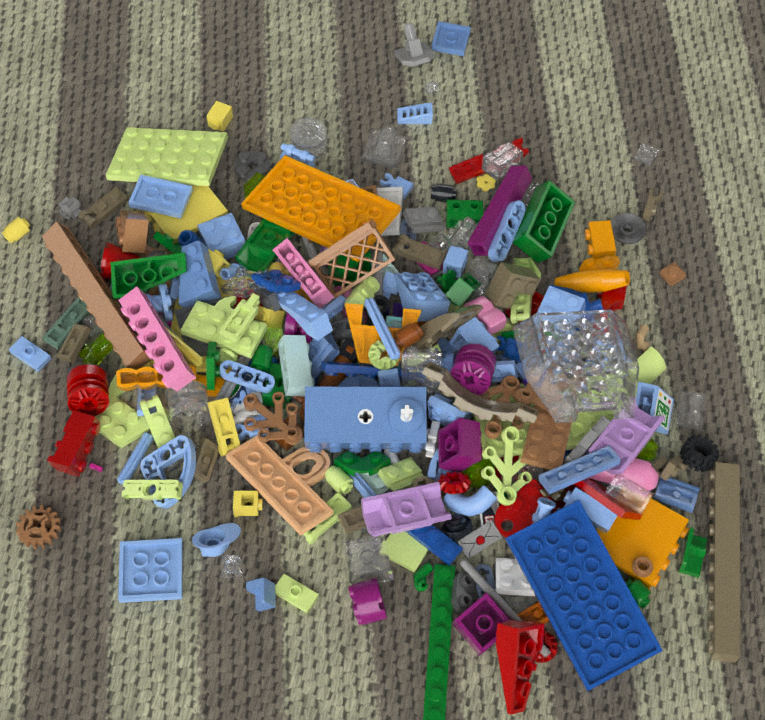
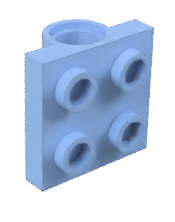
M438 393L434 396L431 395L427 401L430 420L438 421L444 426L458 418L470 420L472 416L471 412L459 410L457 406L453 405L452 400Z

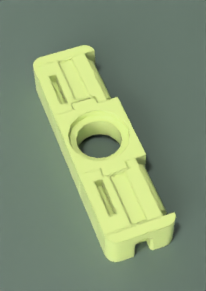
M124 480L123 487H125V490L122 491V497L128 500L129 498H142L144 500L175 498L180 500L183 483L178 480ZM155 485L156 491L154 494L149 495L148 490L150 486Z

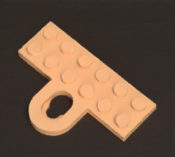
M257 435L228 452L226 459L300 536L333 515V510L310 488L324 479L326 471L330 468V458L324 450L314 453L309 452L310 449L302 447L281 459L265 442H261ZM308 459L315 460L316 464L308 474L301 475L294 472L293 468L299 463Z

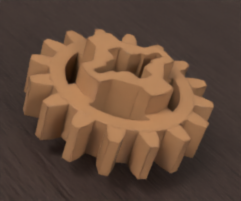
M43 505L39 509L32 506V511L25 510V516L19 515L21 522H16L18 528L16 533L19 536L20 542H24L26 547L32 544L35 550L38 545L45 549L46 543L52 545V539L59 538L56 532L62 531L59 526L61 521L58 518L57 512H53L51 507L45 510Z

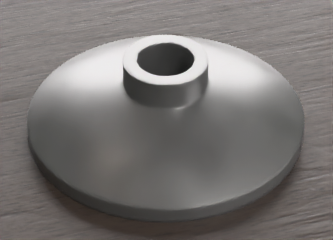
M619 214L611 221L613 236L621 243H638L646 234L644 221L634 214Z

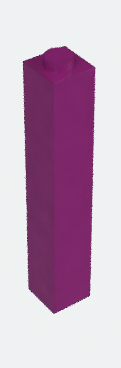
M511 166L468 241L474 256H488L489 247L508 204L518 200L521 201L533 179L527 166Z

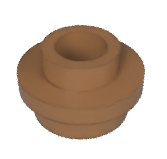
M638 557L633 561L632 570L639 577H648L653 571V564L647 557ZM639 566H644L646 570H641Z

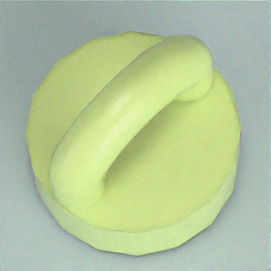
M225 347L220 348L221 364L226 360L237 362V353Z

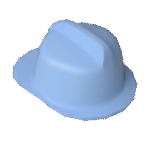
M226 523L201 530L192 537V543L200 548L201 554L204 557L220 556L226 551L229 543L239 537L241 528L235 523Z

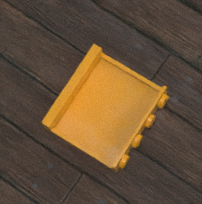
M622 487L617 496L643 514L641 519L632 520L617 516L607 533L596 528V531L616 567L633 578L641 580L650 589L651 586L656 587L661 579V576L658 575L661 569L663 571L667 569L671 561L668 559L669 555H675L680 546L677 543L679 538L684 539L688 533L689 528L686 526L689 519L639 491ZM647 557L652 562L653 571L648 577H639L633 572L632 564L636 558ZM639 566L641 570H646L644 566Z

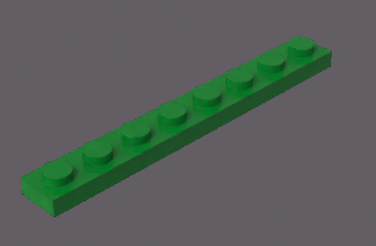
M435 564L423 720H445L453 608L451 599L453 579L455 577V566Z

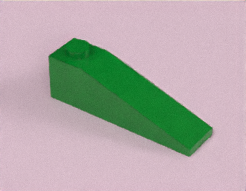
M186 253L111 262L113 299H121L135 287L145 292L186 273Z

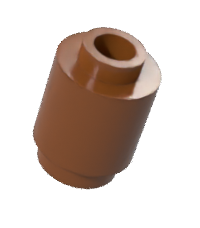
M416 322L413 324L409 323L394 333L396 336L394 340L399 348L407 349L421 340L420 337L424 334Z

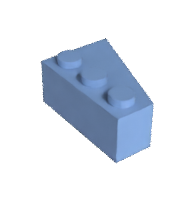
M199 240L183 246L181 253H186L187 272L180 275L178 305L185 308L195 305L197 300L208 302L221 298L208 247Z

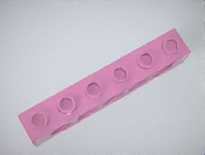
M135 287L119 299L122 305L120 309L127 318L129 317L130 321L128 323L131 328L139 334L137 335L139 342L146 346L145 352L150 359L154 360V368L159 374L163 375L162 381L167 388L171 387L178 392L196 377L147 295L141 289Z

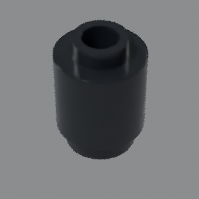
M438 183L437 185H432L431 199L447 203V200L457 198V189H454V185Z

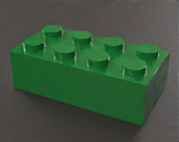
M550 180L535 188L512 243L537 263L551 258L575 201Z

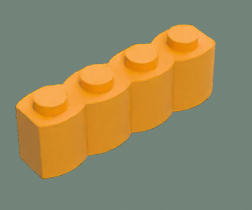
M189 365L196 377V367ZM142 367L137 370L123 368L116 371L117 388L119 390L132 391L136 388L151 390L155 387L169 389L162 381L163 375L159 374L155 368ZM196 378L183 388H188L195 385Z

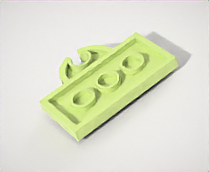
M230 296L221 299L215 306L197 300L180 331L182 335L205 343L217 342V347L219 348L225 347L234 353L252 359L267 330V324L253 319L237 343L220 335L219 330L235 310L231 307L236 304L237 297Z

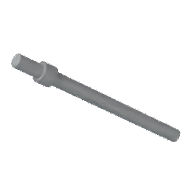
M467 559L460 563L463 569L491 597L510 620L522 621ZM543 644L540 653L546 658L551 651Z

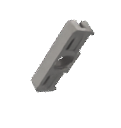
M602 415L598 422L566 457L563 464L581 458L611 421Z

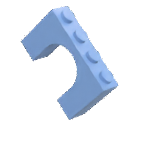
M576 487L573 492L568 491L563 499L566 503L564 507L579 500L593 526L607 533L617 515Z

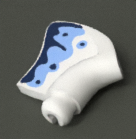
M246 375L243 380L250 381L252 377ZM240 385L236 394L229 399L231 411L235 415L233 417L235 425L243 424L245 419L261 415L257 411H247L243 403L246 395L255 394L262 404V396L259 391Z

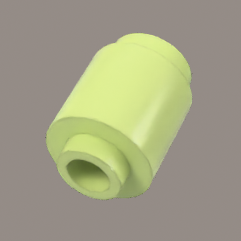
M331 466L326 471V482L337 493L341 495L348 494L352 490L353 479L340 467Z

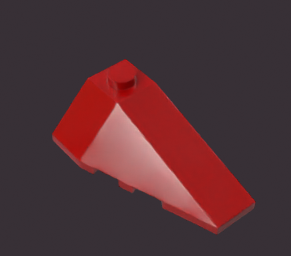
M513 620L497 623L496 649L507 714L512 715L525 711L531 690L530 676L532 671H536L537 664L534 663L537 651L541 652L543 646L545 623Z

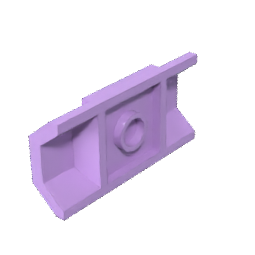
M630 397L590 447L588 453L590 454L610 446L621 459L619 465L605 471L612 475L623 474L651 439L665 417L650 416L639 409L635 400Z
M439 482L361 499L362 515L368 533L373 537L431 526L433 523L452 518L451 514L446 512L442 502Z

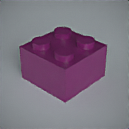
M458 418L438 431L440 469L461 472L482 460L480 422Z
M486 593L458 616L452 624L480 656L496 642L497 623L510 620Z

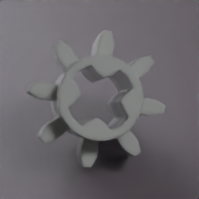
M65 197L58 204L61 207L59 209L60 214L66 219L71 217L75 219L81 212L79 209L81 203L74 197H70V199Z

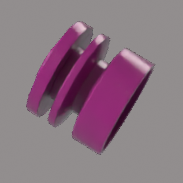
M471 343L465 345L458 351L450 374L470 392L482 395L491 384L496 368V358L490 349L481 344Z

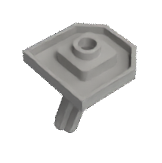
M413 23L405 24L406 47L394 50V55L402 65L416 66L430 62L434 57V51L426 42L420 43V39H417Z

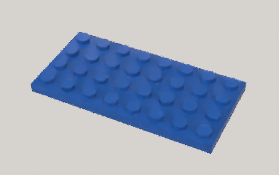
M579 500L505 538L586 691L597 687L663 651Z

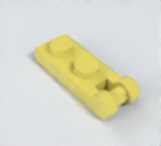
M228 398L207 403L218 442V451L221 456H226L228 452L240 446ZM230 438L231 444L227 445L225 439Z

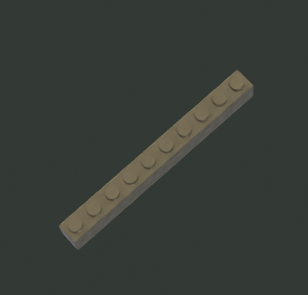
M715 462L713 469H710L708 474V480L712 481V487H709L708 498L712 499V505H709L708 517H711V524L708 526V536H711V542L708 544V555H711V561L708 563V574H711V580L708 581L707 591L711 593V600H708L707 612L711 613V620H708L707 632L711 633V640L707 642V652L711 653L710 660L736 663L740 658V465Z

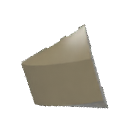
M482 305L465 306L427 321L420 326L424 335L420 337L421 340L414 344V353L417 355L429 350L438 339L446 336L451 341L460 326L478 316L483 309Z

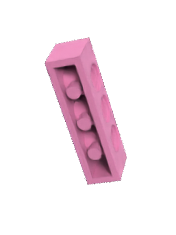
M288 238L273 249L292 276L301 282V287L317 307L321 309L335 298Z

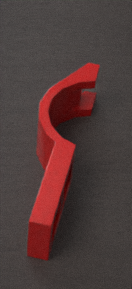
M521 137L514 140L511 146L499 155L487 157L480 154L449 167V172L455 184H459L488 171L499 172L505 170L510 164L517 163L525 157L529 150L528 148L523 149L521 145L523 139Z

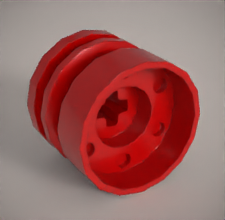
M89 364L77 366L68 373L66 384L69 409L72 412L75 410L92 416L103 413L108 408L110 402L107 373L101 367Z

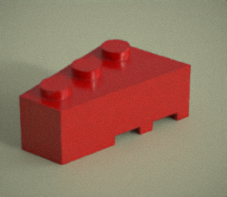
M73 410L63 429L65 434L62 441L57 440L55 447L58 448L54 456L49 455L47 459L57 471L77 477L80 476L81 472H84L87 464L86 458L93 450L94 437L98 435L101 427L100 421L96 416Z

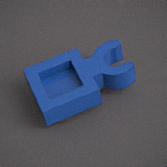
M497 336V339L501 341V346H499L497 351H504V357L515 360V362H522L528 345L514 338L507 339L506 337Z

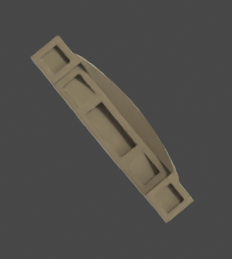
M431 362L427 363L422 373L428 380L440 382L438 390L442 391V394L448 397H456L453 405L457 406L459 410L476 414L475 416L481 420L491 421L493 414H495L502 421L512 422L516 415L523 422L534 423L538 416L539 410L523 402H496L470 392L460 385L446 368Z

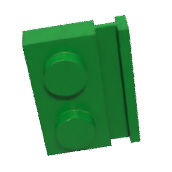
M217 342L208 343L206 356L207 390H215L216 377H220V366H217V361H220V350H217Z

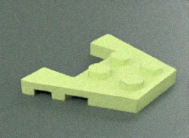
M115 375L108 388L109 406L103 413L97 415L96 418L100 421L101 425L99 433L122 448L142 437L143 433L148 432L150 429L144 416H137V411L119 399L125 391L117 388V378ZM163 407L167 419L170 421L174 418V414Z

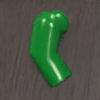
M428 562L413 575L414 587L420 592L428 588L426 576L434 570Z

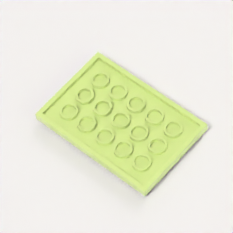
M127 127L108 168L106 178L111 181L138 182L140 175H145L186 185L210 186L228 139L227 132Z

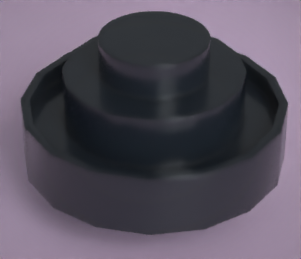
M459 514L452 515V518L447 520L442 527L444 534L450 539L464 538L473 530L471 519Z

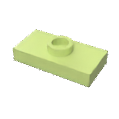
M283 574L275 585V594L306 613L310 611L319 597L318 593L286 574Z

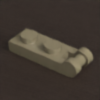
M115 187L87 210H82L78 218L83 222L86 221L87 226L93 229L129 201L128 196Z
M400 234L397 239L398 243L392 249L395 254L438 270L441 269L447 252L412 240L405 234Z

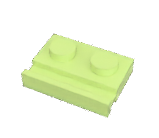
M412 457L379 469L377 474L387 488L393 492L411 488V483L415 478L424 476L422 470Z

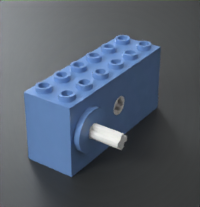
M305 387L304 443L306 449H310L309 452L314 453L321 452L322 449H330L329 452L339 453L342 449H350L349 452L359 453L361 449H369V452L389 450L391 453H400L401 450H409L411 453H420L421 450H425L427 443L426 387Z

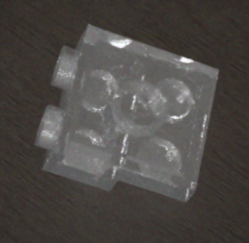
M414 346L403 350L402 387H426V393L441 394V391L438 390L440 382L430 381L422 373L428 362L442 367L443 351H438L436 347L426 348V351H419V348Z

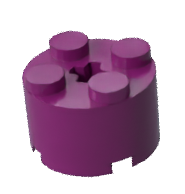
M377 578L348 586L358 625H366L387 619Z

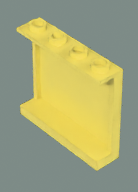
M190 185L193 187V192L182 219L142 210L149 222L151 221L153 224L152 227L155 233L168 234L174 239L172 243L175 244L179 242L178 238L182 231L191 230L195 233L198 231V224L228 214V210L209 186Z

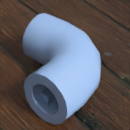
M483 485L472 496H465L462 493H447L443 503L456 514L472 517L486 511L495 503L497 497Z

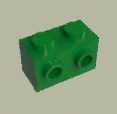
M447 200L446 228L477 227L483 216V201Z

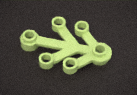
M514 426L503 429L501 433V438L505 442L504 463L496 454L494 447L488 446L482 450V456L485 459H490L503 476V483L495 475V470L491 466L483 468L481 476L484 479L490 480L497 489L498 501L505 506L513 504L517 497L516 492L532 480L529 472H522L518 475V480L511 485L512 476L526 465L520 462L522 454L519 455V459L512 465L513 442L519 439V431ZM487 450L491 451V456L487 454ZM486 470L490 471V476L486 474ZM523 475L527 477V481L523 480ZM504 492L508 495L507 499L504 497Z

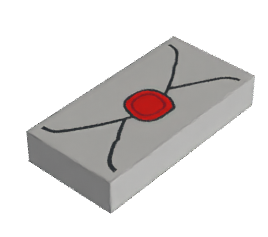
M490 520L457 541V544L463 548L462 552L469 559L501 539L502 535L493 521Z

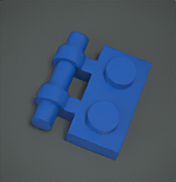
M272 269L270 272L262 274L254 273L251 276L255 284L265 286L270 292L278 293L281 290L287 293L300 290L301 282L293 279L292 276L281 273L277 269Z

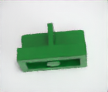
M690 527L685 538L678 572L699 578L703 558L706 554L707 538L693 535L694 528Z

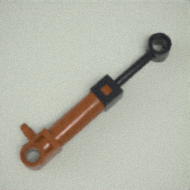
M377 295L374 299L377 306L385 307L380 312L383 318L386 319L390 313L389 300L383 295ZM369 317L365 325L373 326L374 324ZM346 338L334 362L358 363L354 342ZM338 373V376L325 374L317 387H338L345 379V373ZM292 396L296 402L302 404L299 415L301 423L305 426V397Z

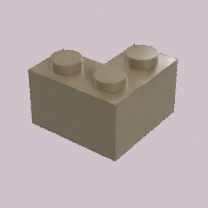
M501 262L485 295L495 306L510 309L518 293L533 296L541 279L530 268Z

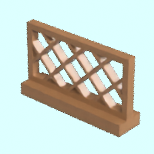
M373 219L308 261L309 266L315 269L324 285L335 298L396 260L377 230V224ZM372 233L377 238L376 246L367 244L368 236ZM354 245L363 246L361 256L351 254ZM366 247L376 249L374 259L364 257ZM379 250L386 252L390 259L385 262L377 260ZM338 255L347 256L346 266L336 264ZM351 257L360 259L359 269L349 267ZM363 260L373 262L370 272L362 270ZM324 264L332 266L331 276L324 274L320 267ZM335 267L345 269L343 279L334 277ZM348 270L358 272L356 281L346 280ZM333 280L343 282L341 290L337 293L332 287Z

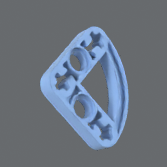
M179 435L144 457L140 467L145 480H155L158 477L161 480H167L164 469L184 457L183 470L178 480L183 483V496L192 482L196 468V452L193 441L184 435ZM169 450L170 457L164 460L163 455ZM154 485L149 488L151 495L156 491ZM162 498V500L153 501L158 507L168 509L179 500L175 498Z

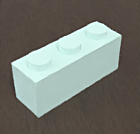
M283 335L278 343L285 396H305V387H314L315 384L314 378L311 377L312 362L308 357L309 344L306 343L305 335Z

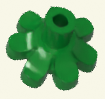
M448 270L447 273L437 278V283L442 284L444 293H447L457 281L454 279L456 277L454 270Z

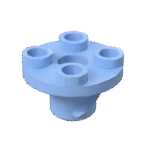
M164 283L158 285V295H146L156 312H162V316L167 322L173 321V316L170 309V295H167V284Z

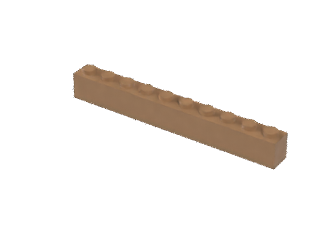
M56 221L42 236L46 248L53 253V259L61 265V271L70 279L69 283L78 291V297L86 303V309L95 317V323L105 332V338L113 344L112 348L122 358V364L126 368L135 370L142 368L150 358L145 352L146 346L142 345L137 339L139 334L129 325V317L127 318L120 309L122 306L117 299H113L112 291L69 227Z

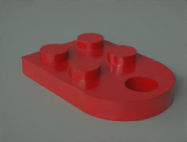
M535 479L516 492L517 497L513 504L508 506L501 504L495 514V525L504 538L532 525V515L536 513L538 507L537 500L540 497H544L540 492L543 488ZM557 505L555 506L554 509H552L551 514H553V513H555V512L557 511V509H558V506H557ZM510 521L513 524L512 530L504 531L501 528L503 522Z

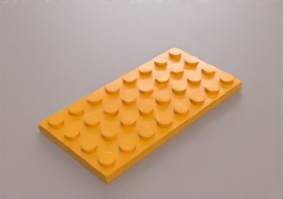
M286 155L281 158L241 203L243 209L327 248L372 219L377 224V230L382 234L401 211V206ZM374 233L368 236L367 244L373 245L376 242L377 238ZM354 245L351 254L361 256L363 246ZM352 257L350 258V259L355 260V261H357V262L360 261V259H357V258H352Z

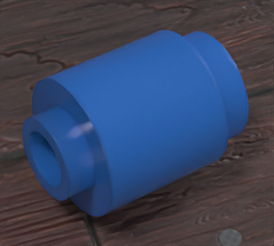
M191 230L182 231L178 238L182 247L198 240L203 243V240Z

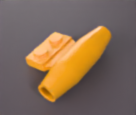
M605 256L597 259L588 258L581 264L579 272L555 278L554 286L585 293L604 292L628 286L630 284V275L627 270H617L620 264L618 256Z

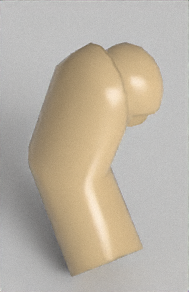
M644 324L640 326L636 334L637 349L645 352L648 350L650 343L644 341L649 331V327Z

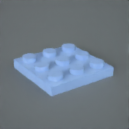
M182 538L120 542L119 603L183 599Z

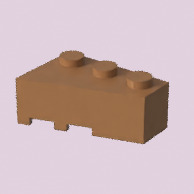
M120 210V216H116L118 245L122 246V252L145 253L149 220L142 211Z

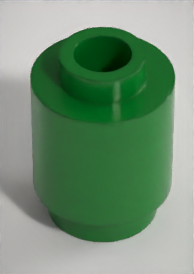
M259 345L253 355L250 367L268 373L273 358L272 349L266 345Z

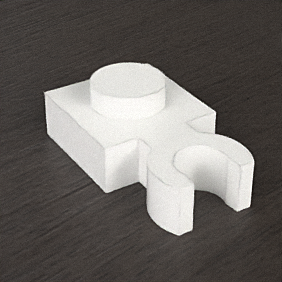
M432 421L431 428H427L428 442L426 444L427 451L425 457L432 458L437 448L438 431L440 430V422Z

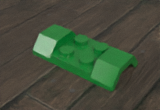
M263 218L239 250L235 259L245 269L262 274L268 269L273 260L278 258L273 249L287 238L290 241L295 233Z

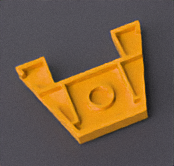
M345 303L358 363L371 364L368 357L369 349L372 344L382 340L375 326L361 325L363 305ZM404 308L402 328L409 323L417 322L421 310ZM388 327L393 338L396 337L394 333L402 329ZM403 347L399 348V351L401 353L400 358L398 360V363L394 367H398L399 362L405 351ZM386 350L381 352L380 360L387 356Z

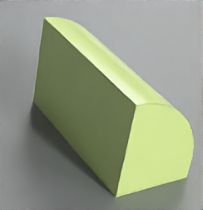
M651 346L626 369L624 379L635 388H637L638 382L651 384L666 370L665 361L659 352Z

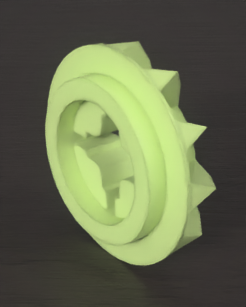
M378 340L369 349V360L378 369H391L398 363L399 359L391 360L387 354V356L380 360L381 352H384L386 349L383 342Z

